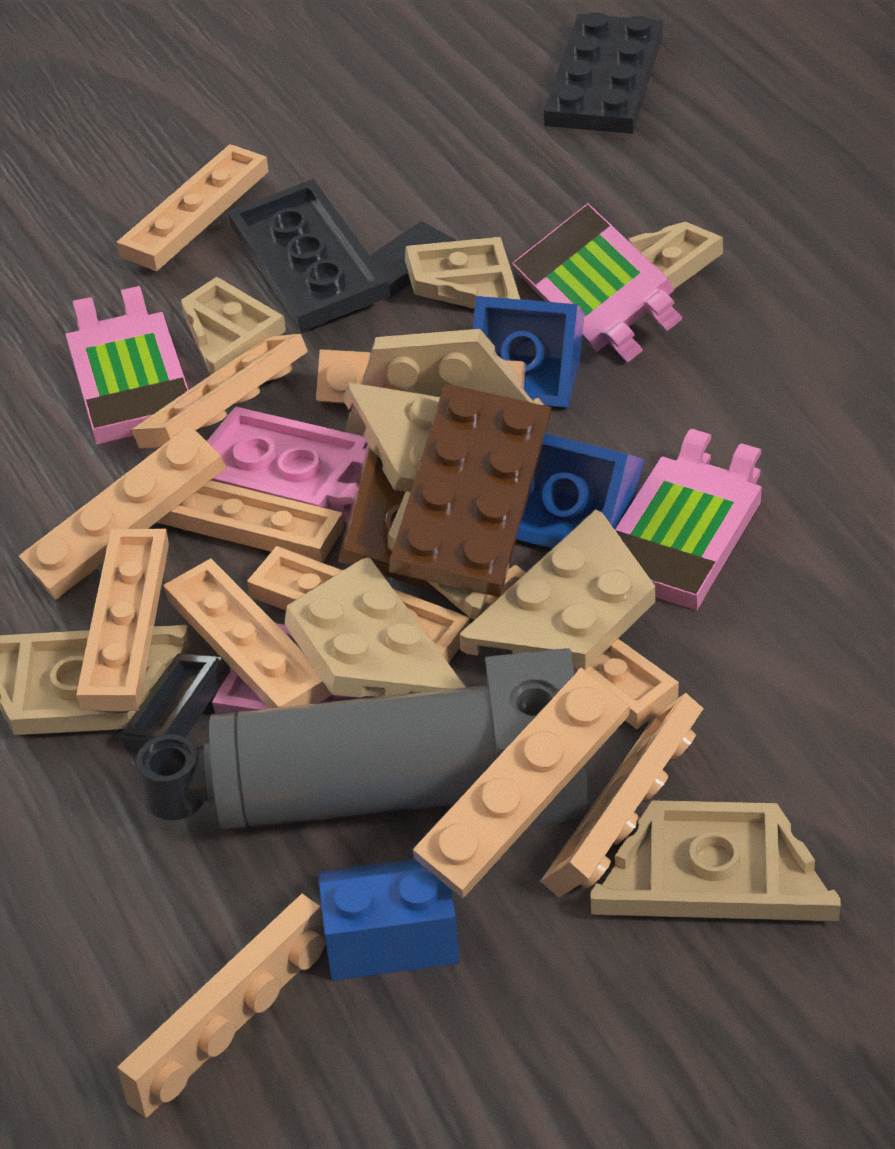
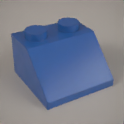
M476 296L473 329H481L495 346V352L501 359L506 361H523L526 364L524 391L532 400L539 398L545 406L569 408L580 363L585 311L578 304Z
M546 434L517 539L553 549L595 510L602 512L615 530L635 498L645 459Z
M415 859L320 871L319 886L332 981L460 963L456 917L451 889Z

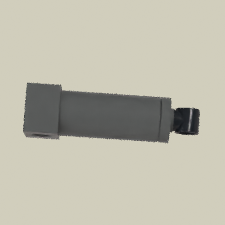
M570 648L485 657L487 685L241 711L238 712V715L236 712L213 714L209 720V743H205L202 747H195L189 739L180 735L166 734L153 738L139 750L136 763L147 808L158 818L176 821L191 816L200 809L204 802L209 801L211 804H216L221 829L232 830L248 828V825L250 827L454 806L575 675ZM586 764L529 826L583 820L588 813Z

